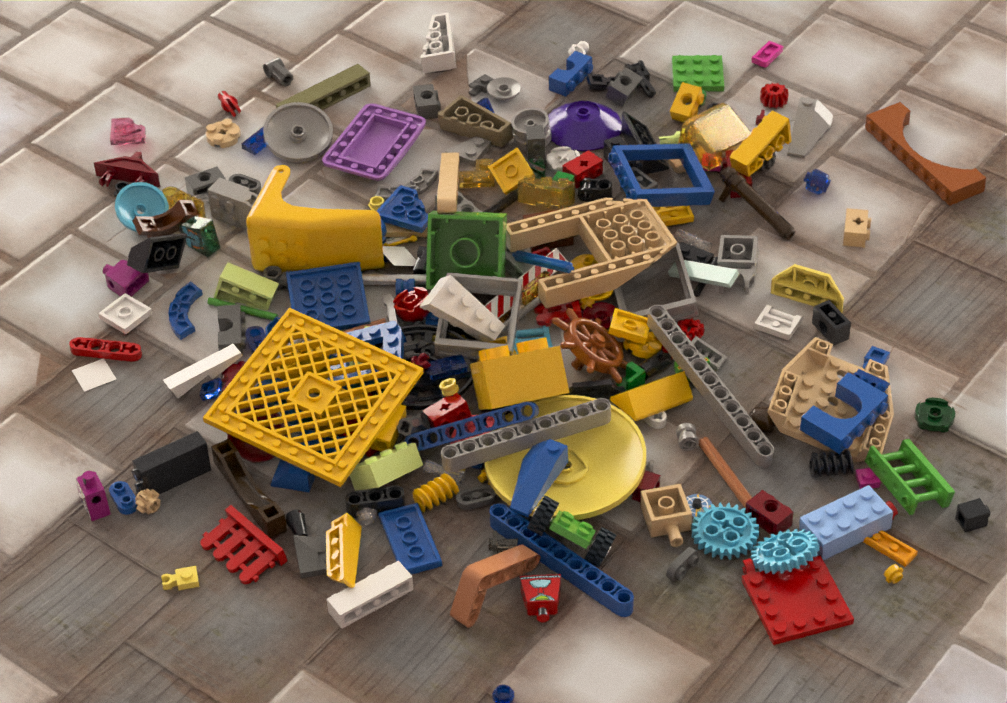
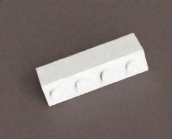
M399 561L388 565L375 574H371L355 584V587H348L327 599L328 613L342 629L413 591L412 575Z

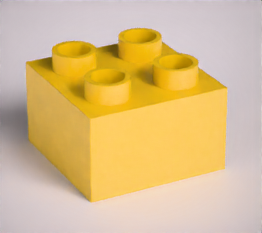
M544 337L516 343L518 354L510 355L508 345L478 351L480 362L470 363L479 410L495 409L570 393L560 346L548 348L547 338Z

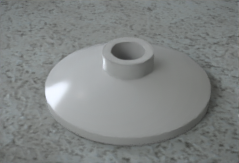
M508 77L496 78L487 85L488 94L493 98L501 100L514 98L521 91L519 82Z

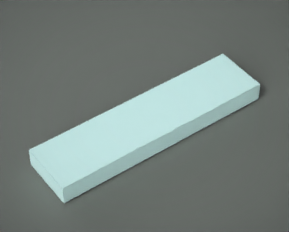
M684 260L691 281L731 288L739 275L737 269ZM674 262L668 274L670 277L680 278L676 263Z

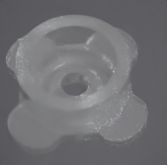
M371 508L360 510L356 513V516H358L357 521L363 526L374 524L377 518L376 510Z

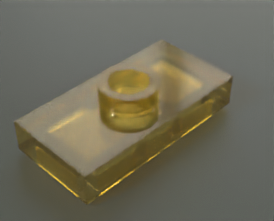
M543 271L522 288L521 298L524 306L538 296V280L550 277V272Z

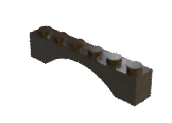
M228 438L211 446L214 464L263 532L269 538H272L287 531L285 513L276 501L269 499L257 486L247 470L239 451Z

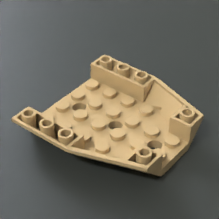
M815 337L782 369L767 412L781 433L828 452L832 449L800 431L801 417L813 405L835 418L848 419L858 414L855 408L835 397L837 383L841 380L838 375L844 377L848 372L854 375L860 369L890 383L888 366L869 359L865 369L831 356L830 352L833 344ZM890 385L885 391L888 395V408L886 412L880 414L874 424L868 426L860 437H856L848 448L854 463L865 461L870 446H875L881 455L883 453L894 416ZM829 402H833L836 406L830 405Z

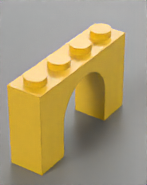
M358 394L353 397L356 400L364 398V395ZM350 397L340 399L341 403L351 401ZM367 404L357 406L358 411L368 409ZM399 406L371 445V449L381 452L393 449L400 434L397 429L399 420L406 418V406ZM353 408L344 409L343 412L347 414L354 412ZM330 412L329 415L330 417L338 416L340 412ZM342 422L332 424L333 428L340 427ZM329 425L318 427L319 432L330 429Z

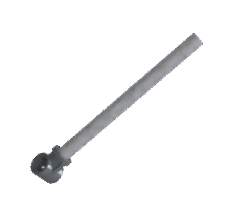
M269 266L264 269L263 274L265 278L279 283L277 291L282 289L283 286L288 288L286 272H291V270L282 271L277 266ZM362 274L364 285H396V279H403L407 282L409 278H415V285H426V274Z

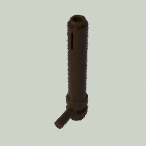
M729 166L721 172L720 177L726 185L719 197L721 202L726 201L731 191L736 192L783 238L790 239L794 236V227L746 182V179L738 174L735 168Z

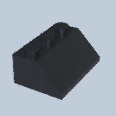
M181 233L147 238L131 247L127 265L141 273L179 268L188 234Z

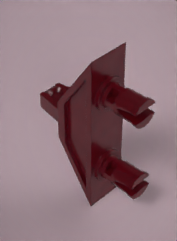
M135 151L131 157L122 156L93 162L96 176L101 177L99 184L102 187L105 183L106 187H108L112 179L132 183L144 182L160 187L158 173L143 161L142 152Z

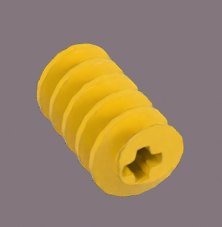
M444 473L440 477L434 478L433 481L421 485L420 488L414 489L413 498L415 503H418L420 510L425 512V506L427 509L432 510V503L435 506H439V500L443 503L446 502V497L451 499L453 497L452 492L457 495L459 488L455 480Z

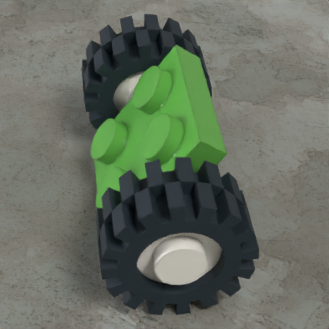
M545 495L534 511L527 528L542 536L550 522V530L585 549L591 545L584 559L599 568L604 557L607 556L616 534L601 527L597 536L593 539L592 537L596 530L592 529L593 527L589 523L574 519L571 513L559 510L556 517L552 518L559 503Z

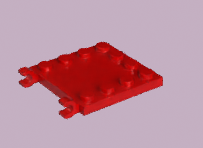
M821 555L813 557V561H806L807 565H800V569L792 568L791 572L785 570L783 574L780 571H777L775 574H772V571L766 574L764 570L756 572L751 558L743 560L745 567H742L745 575H742V583L773 645L854 623V617Z

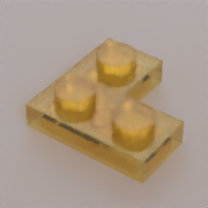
M476 159V171H460V188L495 187L494 176L488 167L493 164V159Z

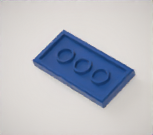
M418 503L378 513L396 562L399 561L411 575L442 566V560Z

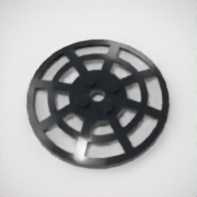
M418 324L401 327L405 336L425 334L424 339L431 342L432 336H436L437 326ZM447 329L446 339L466 340L456 332ZM383 342L375 344L373 346L381 348L383 346ZM416 344L404 346V360L411 362L413 356H419V354L410 356L405 354L406 352L414 351ZM429 355L430 358L427 361L431 366L425 369L423 375L412 388L410 395L404 399L407 403H402L401 405L406 406V410L426 409L438 401L415 404V402L445 398L446 396H443L442 390L437 385L441 380L454 378L456 384L460 379L470 378L457 392L462 396L473 383L471 371L460 373L459 363L454 357H443L438 360ZM469 359L470 363L477 362L476 359ZM451 362L454 373L443 374L442 367ZM377 390L370 392L373 396L378 395ZM430 390L434 393L431 396L418 397L419 392Z

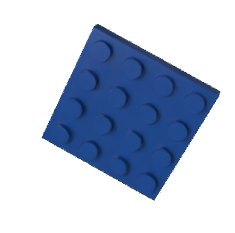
M360 262L286 272L291 309L338 330L370 324Z

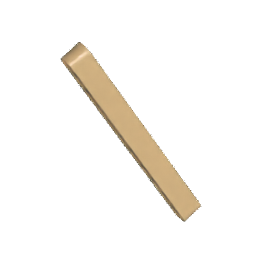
M459 152L441 153L437 194L438 214L457 213L460 169Z

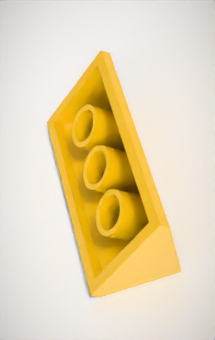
M685 371L660 378L610 397V401L635 422L693 400Z

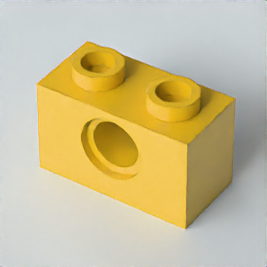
M684 82L681 83L670 109L673 120L691 124L693 119H696L698 107L704 101L702 88Z

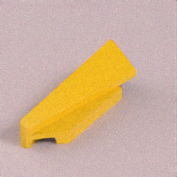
M346 513L332 521V528L326 531L327 576L331 580L353 588L355 587L362 527L353 517Z

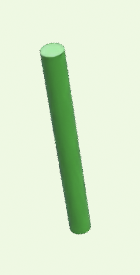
M211 297L207 301V304L217 307L236 305L235 303ZM240 305L241 312L245 311V314L274 320L278 317V314Z

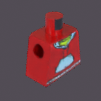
M561 574L520 576L521 595L527 614L529 616L536 615L539 622H547L549 615L558 613Z

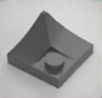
M293 535L301 579L327 574L326 536L308 537Z

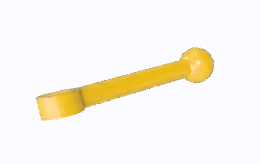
M412 235L407 239L389 244L384 243L383 246H396L409 241L415 242L417 236Z

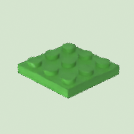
M722 55L672 56L673 92H678L682 82L701 87L702 91L705 90L706 92H724Z

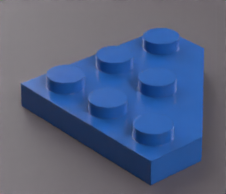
M400 185L377 210L384 223L423 233L428 227V214L422 201L419 200L415 189Z

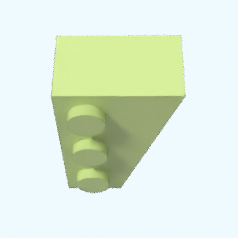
M227 262L220 275L214 298L231 303H244L247 307L268 310L276 295L279 283Z
M405 441L395 445V449H387L380 452L378 456L365 459L364 462L357 464L349 476L355 491L378 488L423 466L416 444H407Z

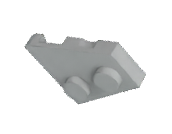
M474 137L447 149L445 153L459 152L460 162L475 166L491 148V141Z

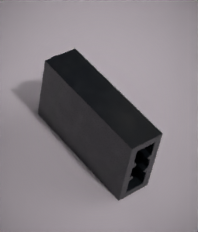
M198 431L132 460L134 468L132 474L137 482L134 484L137 493L148 488L150 491L153 489L157 493L162 494L211 471L207 443Z

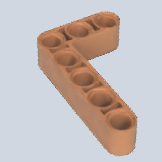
M522 544L467 566L461 576L450 616L467 628L473 626L478 619L487 589L534 570L539 564L540 555Z

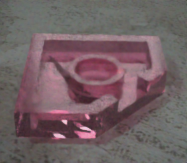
M129 117L113 118L111 120L110 143L111 145L146 143V129L141 124L139 126L135 124Z

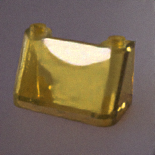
M723 102L686 120L681 128L679 144L690 143L702 167L711 170L720 165L723 152L741 144L751 134V131L733 108Z

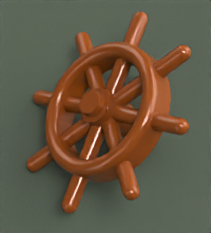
M568 308L566 314L571 319L569 324L557 317L552 319V323L564 331L565 341L561 342L560 347L562 349H570L576 356L575 360L571 363L574 369L581 371L586 365L589 374H592L595 370L610 374L618 384L622 382V377L617 372V369L620 366L626 370V365L628 364V362L623 360L624 354L622 349H625L623 342H618L612 334H608L609 331L601 326L599 318L594 319V321L578 318L573 309Z

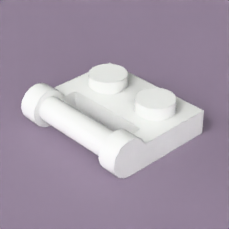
M766 305L754 323V329L789 341L796 329L800 327L803 317L800 315L794 316L773 309V306Z

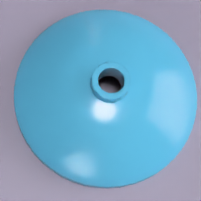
M135 182L125 186L120 190L115 200V212L119 221L133 231H136L132 220L136 216H156L169 210L168 201L163 192L154 185L144 182Z

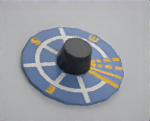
M692 494L686 497L692 517H697L698 511L703 512L704 507L709 510L711 509L712 502L704 495Z

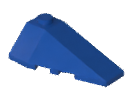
M548 439L531 447L522 460L510 505L511 511L529 517L567 465V445Z

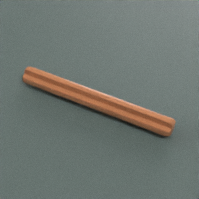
M701 438L699 440L700 448L744 508H746V502L752 498L709 438Z

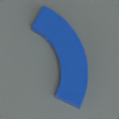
M192 282L187 283L176 293V297L169 306L170 326L180 340L195 332V326L190 322L188 312L191 305L203 295L202 290Z

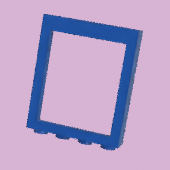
M690 143L614 145L611 153L608 155V161L612 165L627 199H647L652 207L710 205L715 190ZM680 159L694 186L692 188L641 189L628 161Z

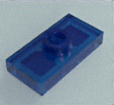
M462 354L430 361L431 366L426 369L430 380L468 372V366Z

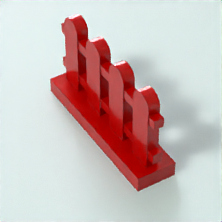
M538 287L532 291L531 301L538 296ZM579 300L545 308L542 303L534 308V313L540 314L536 316L537 325L551 326L554 317L565 321V323L570 322L571 319L566 314L568 308H572L578 318H582Z
M232 505L225 509L227 518L225 520L221 518L218 521L219 525L209 533L206 531L202 534L204 538L200 541L203 550L216 548L213 552L216 561L221 562L226 558L229 559L226 567L230 573L242 570L239 579L245 585L250 584L252 581L256 583L259 580L258 576L268 567L272 569L276 566L275 561L281 566L288 561L284 550ZM229 533L232 534V536L228 538L223 544L219 543ZM241 545H245V547L241 551H239L235 556L232 554ZM257 556L258 559H256L251 565H249L248 567L245 565L252 558Z

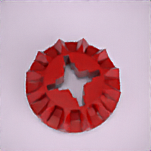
M692 317L691 319L686 318L683 321L678 320L677 325L690 338V341L696 336L701 338L704 335V324L700 323L699 319L694 320Z

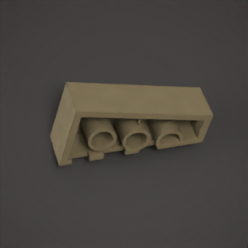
M462 95L438 113L440 129L468 138L480 137L491 141L492 145L503 147L514 138L511 122Z

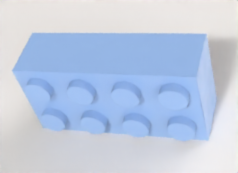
M868 485L801 516L799 531L805 529V532L811 531V534H815L820 546L817 556L821 555L822 559L825 560L863 542L865 537L871 538L873 534L881 530L886 531L890 529L893 511Z

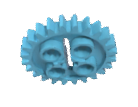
M719 503V507L711 504L710 510L704 507L703 512L698 511L697 517H694L691 526V537L694 538V544H698L699 550L704 548L705 555L711 552L712 558L720 555L721 560L724 556L731 560L732 555L739 558L740 553L747 555V549L753 550V545L757 544V539L759 538V524H756V518H752L751 512L745 514L746 508L738 510L737 504L733 508L730 507V503H727L726 507H723L722 503Z
M787 529L784 533L779 531L778 535L771 534L770 538L764 537V542H757L758 546H754V550L751 551V558L755 568H758L760 572L764 570L767 574L772 571V574H775L777 571H780L783 574L785 570L791 572L792 568L800 569V565H807L806 561H813V557L817 556V552L820 551L817 537L815 534H811V531L805 532V529L798 532V529H795L793 532H790Z

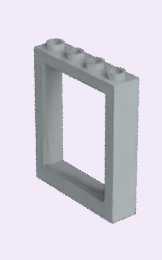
M677 242L673 249L646 268L650 269L676 263L686 299L661 305L674 321L699 315L681 249ZM620 286L614 290L618 308L627 311ZM649 309L633 313L648 318Z
M447 273L446 276L451 275L470 293L514 296L507 344L446 339L449 322L439 318L434 343L435 356L480 360L478 351L508 345L509 353L513 355L522 297V279Z

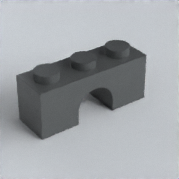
M240 304L218 306L219 351L232 344L236 346L242 355L243 349H246V338L243 337L246 336L245 324L242 325V323H246L245 311L241 312Z

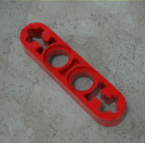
M76 337L69 342L70 351L76 356L129 362L138 361L142 357L141 347L136 343ZM94 347H101L99 350H92ZM112 349H119L117 352H110Z

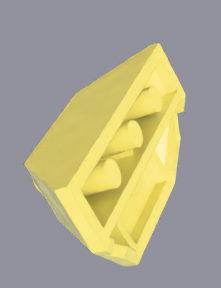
M794 264L772 278L771 294L811 306H816L830 300L841 313L843 312L844 297L830 274Z

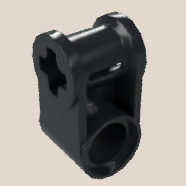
M582 179L580 183L581 189H579L577 194L580 200L588 202L603 198L613 199L611 181L607 179Z

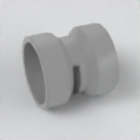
M683 423L676 428L680 449L691 451L698 446L699 441L693 424Z

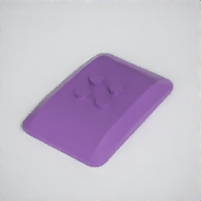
M372 103L367 104L323 156V164L326 167L368 179L383 180L412 147L424 129L426 120L421 116Z

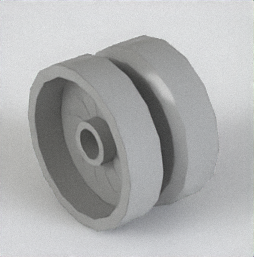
M526 108L513 116L511 126L514 142L518 148L526 151V126L543 125L545 146L550 143L552 134L549 116L545 111L539 108Z

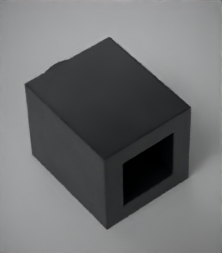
M980 498L957 505L955 519L965 533L988 525L990 510Z

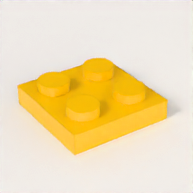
M518 147L488 166L505 195L535 177L534 172Z
M615 308L608 334H612L617 338L631 340L634 343L645 344L649 333L648 318Z

